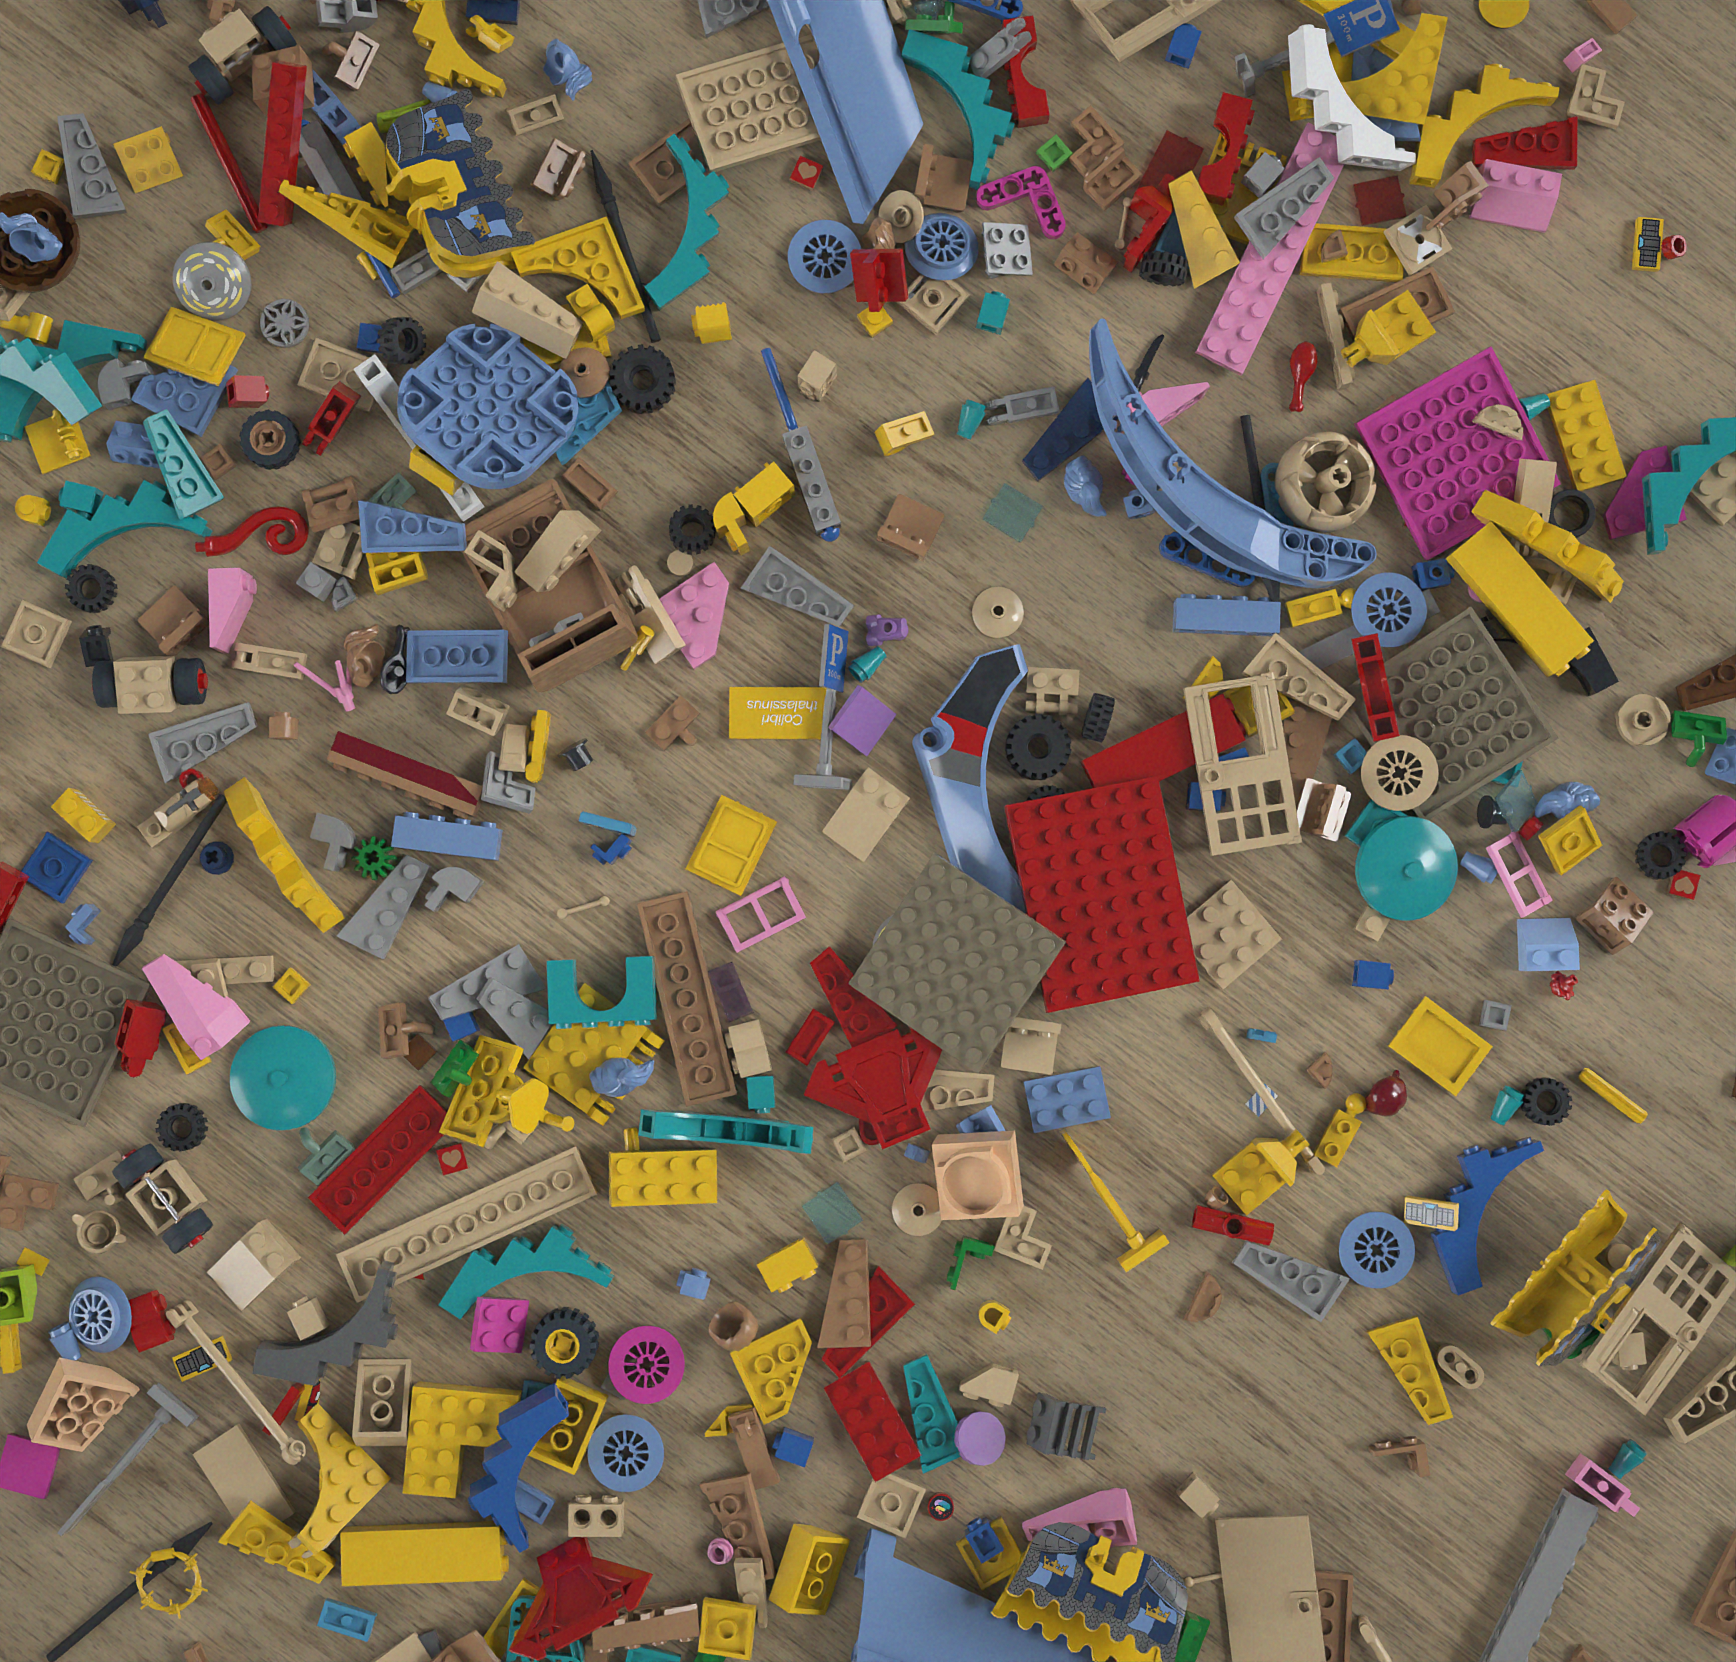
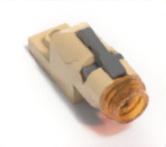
M208 776L203 779L199 778L154 811V815L137 826V828L152 848H156L197 818L195 815L215 800V796L220 792Z

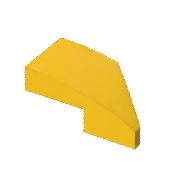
M754 1404L728 1405L705 1432V1437L726 1436L729 1433H734L728 1419L729 1415L755 1407Z

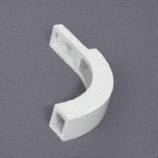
M374 354L354 368V371L413 450L417 444L405 433L398 418L397 401L399 386ZM466 482L461 485L453 496L441 489L463 522L484 508L480 499Z

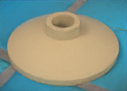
M897 190L890 193L884 199L880 206L878 217L891 223L896 243H905L912 240L919 233L923 224L924 214L920 200L913 193Z
M991 587L984 590L978 595L972 608L974 624L980 632L992 638H1004L1013 634L1021 625L1024 615L1020 598L1013 591L1004 587ZM1001 607L1003 614L1000 616L995 615L993 609Z
M914 1183L902 1188L895 1196L892 1205V1214L897 1226L905 1233L913 1236H923L933 1232L942 1221L938 1192L931 1186L922 1183ZM921 1206L923 1213L915 1215L913 1212L914 1207Z

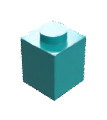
M985 292L976 328L1001 335L1010 299L1006 298V295L1001 292Z
M65 481L64 487H61L59 491V505L73 512L83 511L94 516L102 502L104 492L96 487Z
M774 1075L748 1076V1108L754 1109L755 1114L770 1113V1108H775Z

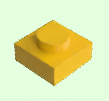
M868 307L857 314V318L871 338L893 324V320L883 307L880 312H869Z

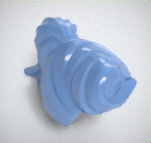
M557 38L548 43L546 49L547 61L543 71L549 76L552 85L566 83L565 93L574 101L576 93L592 82L591 69L585 64H580L575 52L561 41L559 42Z
M0 213V227L4 233L10 234L9 241L11 247L17 253L25 255L31 262L54 260L58 256L63 244L56 236L49 232V229L38 224L32 215L24 213L7 217L4 213Z
M1081 455L1066 465L1064 485L1067 494L1073 502L1082 505L1083 511L1097 517L1106 516L1107 513L1100 504L1103 478L1098 469L1092 465L1091 460Z
M1566 782L1543 795L1536 805L1535 817L1539 818L1547 813H1552L1556 818L1562 819L1579 805L1585 808L1588 813L1599 806L1600 798L1590 785H1584L1579 782Z
M626 1058L608 1059L590 1073L589 1077L596 1093L605 1094L610 1097L624 1096L633 1091L637 1086L646 1083L654 1069V1060H649L636 1066L631 1060Z

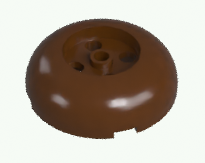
M25 189L24 191L7 192L1 195L0 213H4L7 217L24 213L32 215L37 223L49 229V232L56 236L63 246L54 260L38 261L36 265L31 266V261L25 255L17 252L11 253L10 234L4 233L0 227V285L10 290L24 293L41 292L58 285L71 273L80 253V232L74 216L59 199L41 190Z

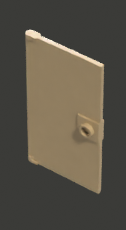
M1308 1515L1215 1518L1232 1662H1326Z

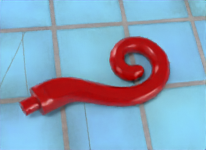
M281 506L269 507L254 513L228 534L205 536V541L195 542L196 552H205L207 557L225 555L236 550L261 525L273 520H285L291 523L295 530L294 539L290 543L281 544L277 540L278 535L286 530L285 526L281 523L270 526L265 538L268 547L273 552L280 555H290L296 553L305 545L309 529L306 520L297 511Z

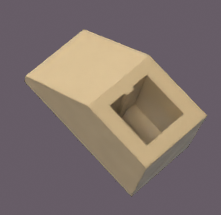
M991 1363L961 1380L959 1391H962L963 1396L970 1399L978 1400L979 1397L989 1399L988 1403L998 1407H1003L1004 1404L1011 1405L1019 1373L1018 1370Z

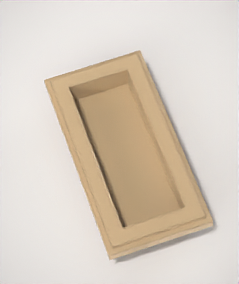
M505 724L498 770L525 772L531 726Z

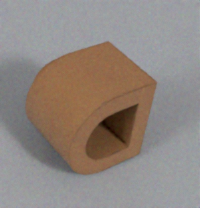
M275 712V716L269 717V738L298 740L299 719L291 717L290 712Z

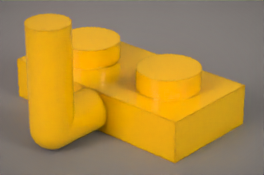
M227 209L206 220L205 227L216 238L213 242L232 248L243 260L250 258L260 251L261 246Z

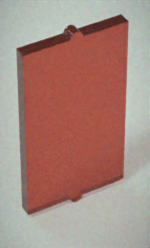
M1166 130L1138 188L1150 185L1156 187L1165 174L1178 178L1190 170L1193 172L1204 148L1188 141L1187 137L1182 138ZM1172 201L1171 214H1172V212H1173V210H1174L1173 201Z

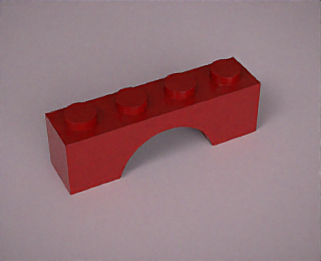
M1033 15L1021 17L1024 18L1026 25L1014 35L1015 37L1022 32L1029 31L1032 38L1031 41L1022 47L1018 54L1003 64L1004 71L1008 70L1010 78L1006 80L1007 93L1013 96L1014 104H1010L1011 118L1017 121L1018 128L1048 124L1050 116L1046 90L1030 84L1024 77L1021 69L1024 58L1036 50L1037 34ZM1017 18L1003 20L1002 30L1006 28L1007 24Z
M1225 92L1221 95L1213 126L1224 136L1227 152L1220 161L1204 165L1198 178V183L1209 203L1223 206L1226 198L1231 199L1235 187V183H1231L1233 174H1238L1242 159L1237 157L1239 150L1245 149L1248 134H1244L1246 125L1251 126L1255 110L1251 109L1253 101L1251 99Z
M1378 633L1353 638L1351 642L1373 742L1399 737L1400 734L1388 686Z

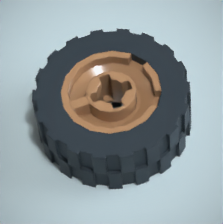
M268 409L262 412H255L256 414L253 416L250 415L246 423H243V428L239 435L241 437L240 446L243 448L244 454L257 466L268 470L273 468L277 470L281 469L280 467L289 465V462L296 458V454L300 450L301 438L295 424L287 416L276 410L271 411ZM268 436H273V443H266Z

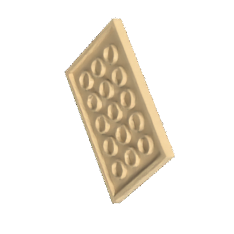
M810 34L798 38L809 68H815L819 61L820 53L813 35ZM784 42L676 74L675 79L709 174L713 171L724 170L821 140Z

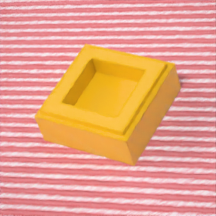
M41 149L31 172L57 185L65 169L64 159Z
M290 967L275 983L273 988L287 1001L294 1004L311 984Z

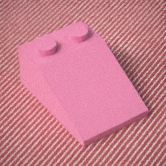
M1208 382L1149 390L1145 394L1139 393L1162 427L1203 399L1210 385ZM1132 403L1126 406L1130 408V415L1136 410L1132 407Z
M241 568L208 569L210 647L223 654H229L253 603V594L257 592V584L253 576Z

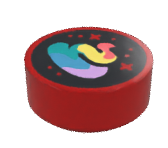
M943 1492L933 1494L928 1501L930 1516L938 1521L949 1519L954 1512L952 1498Z

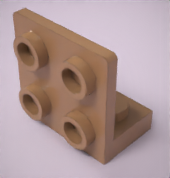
M924 144L915 196L920 200L921 205L964 212L973 162L933 154L934 145Z
M1471 161L1464 164L1434 192L1445 209L1426 226L1428 231L1436 226L1439 229L1443 228L1452 221V218L1454 221L1467 212L1466 207L1468 204L1472 206L1483 197L1481 192L1489 185Z
M898 494L884 525L880 527L877 533V541L924 562L944 519V514L902 494Z
M177 586L171 587L138 619V622L160 644L158 647L163 653L174 657L209 625V619Z
M1615 877L1610 881L1597 901L1581 911L1575 919L1611 955H1614L1633 943L1653 914V911L1618 877Z
M473 1630L445 1646L430 1662H501V1660L489 1648L484 1637L477 1630Z

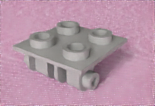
M983 222L981 235L984 237L983 251H985V254L983 256L986 259L987 269H985V273L988 274V278H997L998 274L1032 276L1028 225Z

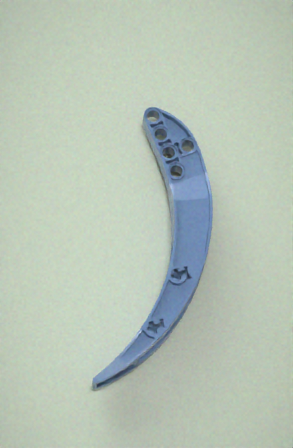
M1100 319L1090 329V373L1095 402L1104 431L1123 468L1137 489L1157 513L1181 536L1229 568L1305 588L1316 589L1338 585L1363 571L1374 562L1377 553L1371 543L1320 534L1282 524L1265 510L1237 496L1206 474L1175 444L1147 407L1119 357L1106 320ZM1129 403H1132V407L1136 409L1131 415L1130 408L1126 407ZM1115 416H1118V420L1121 423L1118 428L1117 422L1113 420ZM1175 462H1178V466L1182 467L1178 473L1177 468L1172 466ZM1286 540L1290 542L1291 548L1286 544ZM1310 544L1314 547L1315 552L1311 549ZM1334 549H1336V550L1338 551L1339 556L1336 555V553L1334 552ZM1358 553L1362 556L1363 560L1359 558ZM1309 569L1313 572L1314 577L1310 575Z

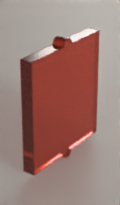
M1398 175L1353 185L1357 202L1355 208L1359 210L1362 226L1407 216L1403 201L1405 194L1401 193Z

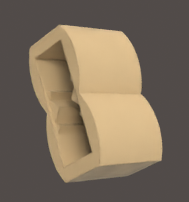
M759 1019L728 1027L729 1033L725 1034L728 1049L733 1048L735 1058L731 1059L735 1074L740 1073V1077L744 1078L772 1070Z

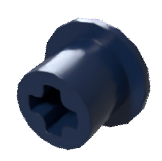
M214 841L203 848L200 854V862L207 872L221 875L232 867L234 854L227 844Z

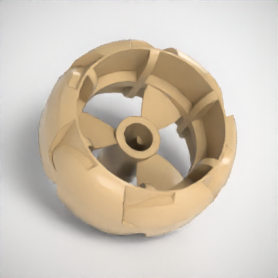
M1317 432L1300 439L1284 453L1276 470L1275 490L1280 496L1278 502L1281 509L1292 522L1302 528L1314 530V532H1334L1352 525L1366 513L1375 495L1376 482H1373L1375 468L1371 457L1360 443L1353 439H1348L1340 433ZM1325 451L1327 456L1337 457L1334 466L1318 474L1304 461L1313 453ZM1314 482L1316 490L1322 493L1319 509L1313 508L1305 499L1301 491L1303 483ZM1351 483L1349 502L1346 506H1343L1334 491Z

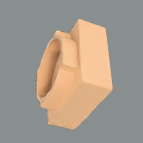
M1015 1130L937 1135L932 1143L941 1220L1020 1216L1024 1204Z

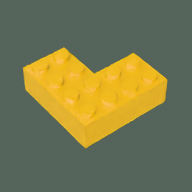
M418 1381L412 1390L402 1494L456 1498L461 1491L465 1445L489 1447L500 1441L502 1438L497 1431L499 1413L520 1402L522 1390Z

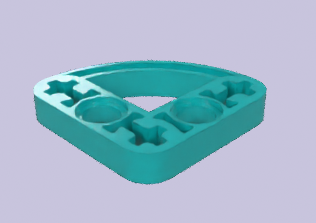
M521 1595L512 1605L506 1662L515 1661L517 1656L521 1657L522 1662L531 1661V1658L510 1652L509 1648L515 1638L514 1632L520 1629L523 1623H515V1620L520 1621L522 1611L517 1609V1607H520L522 1602H524L526 1607L530 1608L536 1596ZM581 1638L569 1644L571 1653L546 1651L547 1657L545 1658H548L551 1662H558V1659L562 1660L561 1662H585Z

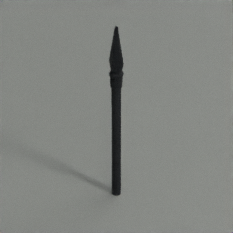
M591 150L596 191L601 197V203L604 205L606 214L610 219L617 243L644 305L645 311L641 313L651 343L659 342L661 338L619 217L617 203L615 202L616 198L612 192V183L594 151Z
M1243 415L1240 419L1254 505L1266 511L1250 415ZM1262 577L1271 602H1279L1280 582Z
M219 794L146 908L139 914V918L134 920V924L125 930L112 963L113 966L117 967L142 942L144 932L148 929L156 910L227 803L224 795Z
M209 1522L176 1540L171 1548L173 1547L175 1552H182L188 1555L213 1523ZM175 1556L172 1559L155 1562L148 1569L152 1571V1574L146 1573L143 1578V1587L158 1574L173 1566L180 1558ZM136 1580L46 1655L47 1660L55 1662L139 1591Z

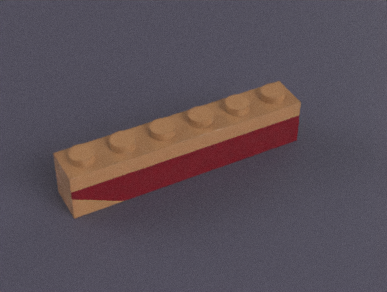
M340 731L337 732L327 757L328 761L334 763L332 766L334 769L345 773L348 772V769H352L358 772L356 776L368 782H371L373 778L382 781L381 787L396 791V788L399 787L406 790L405 796L418 801L421 796L430 799L429 805L444 810L446 805L455 809L453 814L468 819L469 815L477 817L483 801L481 800L483 788L481 785Z

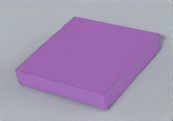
M857 685L828 728L860 753L868 756L897 714L866 689Z

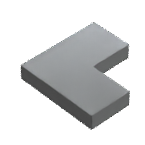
M490 751L486 756L481 800L530 814L533 811L536 788L512 781L513 771L498 770L500 754Z

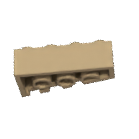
M498 261L479 289L472 313L514 332L567 359L575 345L583 321Z
M1736 1348L1663 1417L1677 1442L1687 1443L1736 1416Z

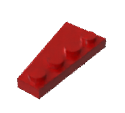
M830 946L810 962L852 1048L889 1033L897 1026L881 1006L848 984L854 974Z

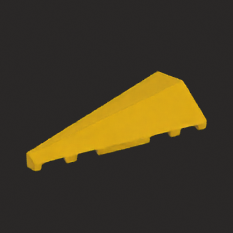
M285 179L280 185L279 192L391 269L401 256L414 230L409 224L407 217L396 214L394 209L388 208L387 211L371 207V203L331 192L330 195L315 192L314 187L307 186L304 189L289 185V181Z

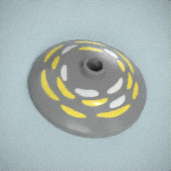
M201 242L189 247L179 256L173 270L175 293L183 306L196 316L208 320L230 318L246 305L250 297L252 282L249 269L242 257L224 244ZM205 280H209L212 283L211 289L205 287Z

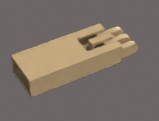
M1519 459L1514 502L1535 510L1545 522H1549L1557 462ZM1511 538V545L1521 556H1527L1529 552L1531 557H1537L1538 552L1536 550L1529 549V546Z
M633 565L629 568V571H625L622 576L615 579L622 593L619 595V598L636 632H638L642 625H646L655 633L646 647L655 664L667 660L686 646L648 579H644L637 566Z

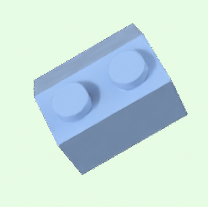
M1570 918L1517 919L1519 971L1580 970L1579 943Z

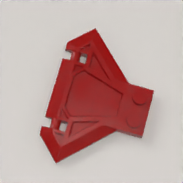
M910 1026L908 1027L911 1032L900 1036L898 1029L840 1052L836 1054L838 1062L828 1066L826 1059L817 1062L804 1093L806 1097L872 1124L882 1150L931 1130L921 1102L943 1049ZM915 1042L917 1048L907 1052L905 1046ZM842 1072L844 1078L835 1082L833 1075Z
M573 1537L536 1557L543 1584L509 1651L539 1661L547 1657V1648L554 1645L556 1651L619 1618L618 1610L626 1606L628 1612L636 1609L653 1574L594 1557L587 1537Z

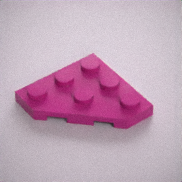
M1667 446L1642 451L1637 455L1627 477L1623 479L1615 493V497L1602 515L1609 540L1645 531L1642 478L1649 473L1673 472ZM1684 508L1681 510L1678 523L1687 520Z

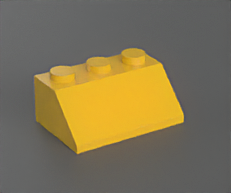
M793 1524L768 1600L788 1613L826 1615L850 1539L812 1525Z

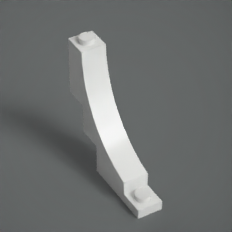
M1307 24L1300 26L1298 30L1288 35L1292 97L1313 100L1315 130L1336 133L1338 163L1401 171L1415 164L1416 153L1406 152L1404 148H1395L1394 136L1373 124L1348 97L1333 68L1327 47L1325 29L1314 28L1313 25Z

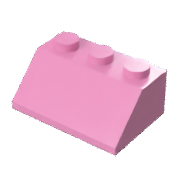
M1486 159L1478 171L1489 186L1481 192L1483 197L1472 205L1470 219L1545 233L1558 199L1562 174Z

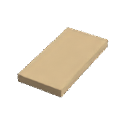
M239 1423L193 1454L234 1520L250 1500L281 1522L296 1512Z

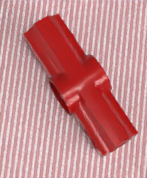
M1196 1205L1193 1213L1192 1228L1270 1246L1272 1241L1274 1223ZM1231 1219L1239 1221V1227L1234 1232L1227 1230V1223Z

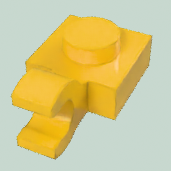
M474 15L470 18L469 21L474 23L476 28L471 26L466 29V33L471 37H478V40L485 44L488 49L499 54L512 46L515 37L495 23L487 24L479 15Z

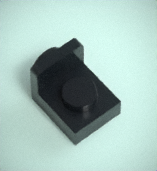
M101 625L89 626L79 637L85 667H93L99 661H114L108 638L111 634L110 627L102 628Z

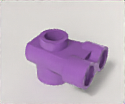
M869 615L866 618L868 628L866 640L869 646L882 645L883 641L888 640L901 641L908 634L905 618H882L881 615Z

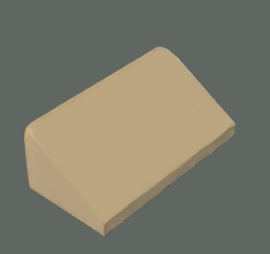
M554 91L506 108L516 136L564 119Z

